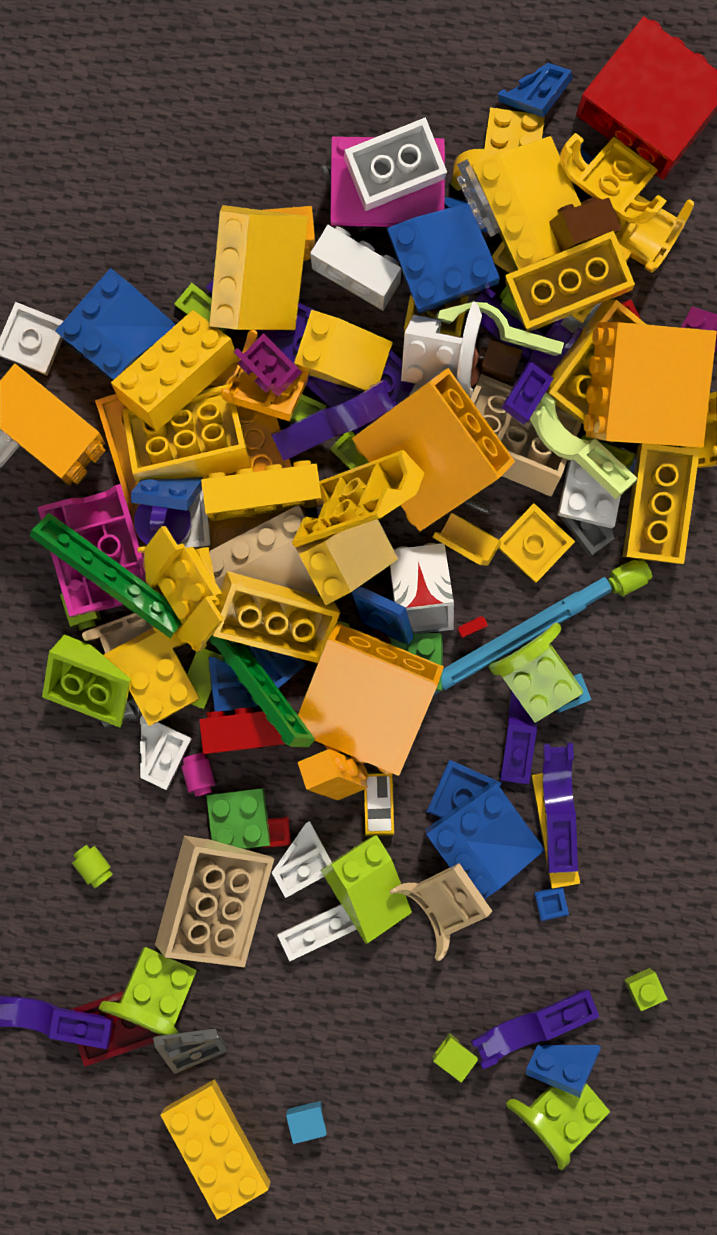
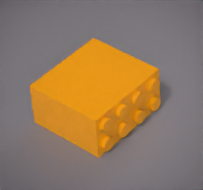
M597 322V327L594 329L592 341L595 345L594 356L591 358L589 365L592 379L586 394L587 402L589 403L588 414L584 418L586 437L604 441L703 448L717 331L621 322Z
M14 364L0 380V430L66 484L71 486L74 482L78 485L88 473L85 467L91 460L96 463L106 451L103 447L105 442L101 434L18 365Z
M449 368L438 374L352 438L358 452L365 456L369 462L404 450L425 473L418 493L401 504V507L406 512L408 521L416 526L419 532L498 480L515 462Z
M337 623L327 640L298 716L314 736L315 741L324 744L327 749L335 752L341 751L350 755L353 760L359 763H369L377 766L385 774H396L399 776L438 686L444 666Z

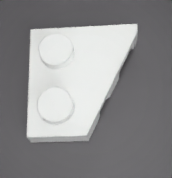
M142 715L140 718L141 778L168 790L192 738L159 722L148 726Z
M310 821L304 825L272 871L285 898L323 878L324 875L320 869L332 862Z

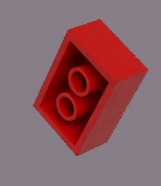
M252 707L235 709V715L226 716V711L208 712L205 719H199L203 754L285 744L274 725L266 719V714L263 711L254 712Z

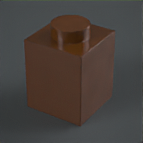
M490 340L488 348L482 347L477 363L482 364L480 372L512 382L522 350Z

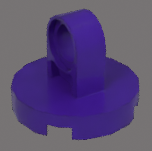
M140 504L134 516L135 530L139 538L148 545L161 526H166L178 545L189 536L192 528V515L189 509L186 511Z

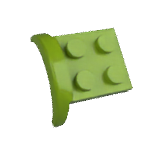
M558 622L552 624L541 635L513 654L488 665L493 675L502 676L535 723L583 694V689L550 644L561 631V626Z
M144 947L120 1003L103 1001L99 1006V1010L135 1023L160 1036L178 1034L179 1032L174 1028V1025L197 970Z
M587 1083L580 1098L550 1085L529 1107L516 1099H510L506 1102L508 1109L517 1114L544 1142L557 1161L560 1170H563L570 1163L569 1154L610 1113Z

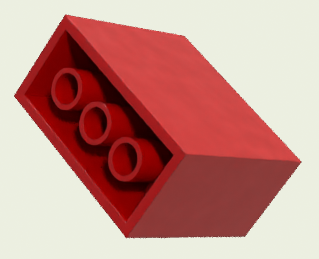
M643 16L582 94L576 116L608 140H611L613 137L618 139L657 168L658 171L655 175L664 180L717 112V69L708 64L707 59L703 55L694 53L685 47L681 39L666 33L658 22Z

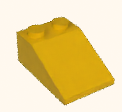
M311 310L294 364L300 370L309 372L310 376L364 392L371 385L381 381L393 342L342 319Z
M378 519L296 548L325 605L352 592L398 560Z

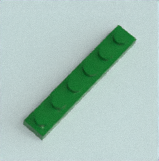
M48 513L32 529L30 537L170 639L181 627L182 623L163 595L52 514Z
M211 635L209 638L210 642L218 648L223 655V660L231 666L239 682L250 692L252 700L261 707L266 714V719L274 725L281 735L282 741L290 747H310L315 740L314 736L247 646Z

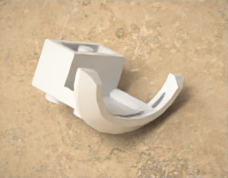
M473 302L471 305L463 338L440 334L441 320L413 315L404 336L401 381L425 385L449 368L469 397L472 396L474 391L471 388L472 362L482 318L476 302Z

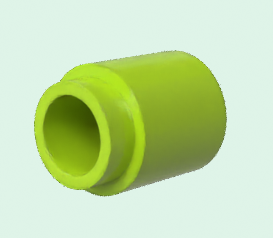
M633 559L610 571L608 582L615 594L619 593L621 596H625L646 585L648 580L652 579V573L644 559Z
M85 845L73 854L76 859L72 862L73 866L88 885L91 883L94 889L113 875L109 870L111 866L96 846L90 849Z

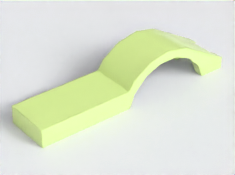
M473 302L440 310L436 313L435 319L441 320L442 323L450 324L459 314L470 311ZM476 302L480 312L487 314L495 321L500 330V340L553 356L561 354L563 342L509 327L507 319L499 309L488 303Z
M545 392L541 402L530 417L539 438L549 450L559 457L575 460L617 499L638 478L596 439L582 440L567 431L558 419L555 409L556 401Z

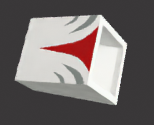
M427 543L423 546H401L393 549L398 560L389 565L393 599L395 603L406 607L413 634L454 630V601L445 544Z

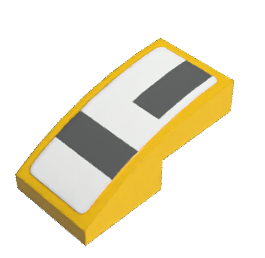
M368 774V779H366L368 788L364 789L366 836L394 835L392 775Z

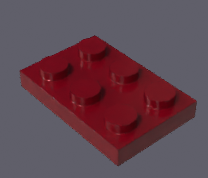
M125 990L69 1009L114 1018L110 1044L107 1049L77 1044L84 1067L154 1043L153 1038L160 1036L135 1023L99 1010V1006L103 1001L120 1003Z

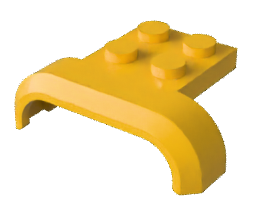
M490 107L484 149L465 151L455 159L451 185L456 190H461L462 184L465 181L475 178L472 165L500 152L542 139L545 116L543 118L531 113Z
M575 133L565 143L560 155L561 166L571 182L591 197H597L598 200L609 197L616 215L626 222L643 224L652 220L666 203V200L659 195L648 203L638 202L635 198L654 177L658 169L615 137L609 141L588 165L580 153L583 138Z
M181 627L171 639L162 632L154 631L151 628L103 655L131 679L129 690L148 726L156 724L200 699L174 651L175 648L186 643L182 642L177 636Z

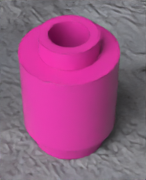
M203 753L183 758V766L181 768L188 793L194 792L195 797L211 793V787L216 784L209 759H206Z

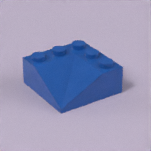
M469 203L414 217L387 228L390 241L418 315L499 283V275Z
M110 268L55 332L67 345L108 379L113 381L176 324L129 282Z
M495 780L425 829L426 835L449 867L459 863L484 900L504 886L545 850Z

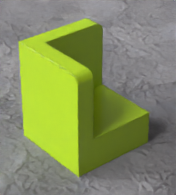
M450 1033L432 1056L433 1061L461 1083L478 1061L477 1057L463 1047L459 1040Z

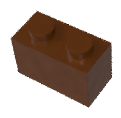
M593 197L581 203V206L574 207L573 204L563 206L557 210L558 215L549 221L561 252L612 231L616 234L622 229L609 197L601 200Z

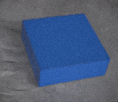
M563 887L534 892L541 921L569 915Z

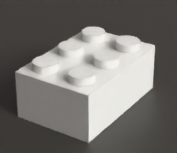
M426 117L344 151V160L365 211L445 179L447 174Z
M327 225L310 253L312 269L384 311L400 284L401 267L398 266L399 263L388 255L382 257L375 253V249L367 242L360 241L358 243L350 238L351 235L343 228L338 226L333 228Z

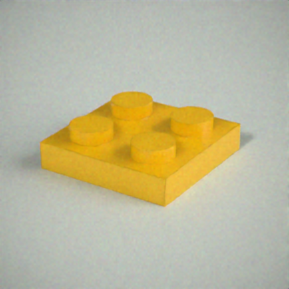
M533 503L499 539L502 542L498 549L534 583H537L575 541Z

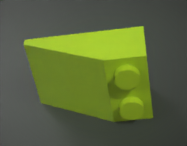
M64 635L49 651L42 697L121 727L131 679L90 644Z
M377 835L361 842L320 869L366 944L412 913L406 895L389 893V890L401 885L391 857Z

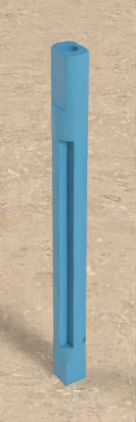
M603 577L443 669L442 674L443 690H447L538 637L556 622L560 624L586 609V606L611 592L612 588L609 582Z

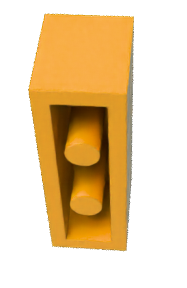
M331 749L298 762L306 790L340 800L368 788L366 782L368 773L364 764Z

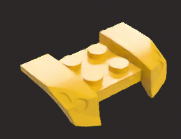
M161 526L144 549L143 568L145 571V582L153 589H161L183 626L177 635L179 639L190 644L196 652H200L207 646V640L224 620L214 604L222 592L194 547L186 548L184 544L177 545L166 526Z

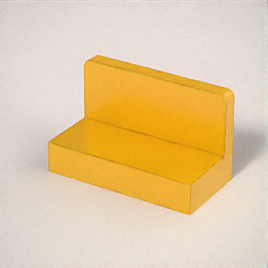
M451 513L442 532H435L433 538L473 562L485 566L489 565L502 542L454 513Z

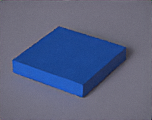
M361 586L353 590V598L362 624L406 645L410 644L414 635L406 607Z
M449 760L426 812L442 818L494 779Z

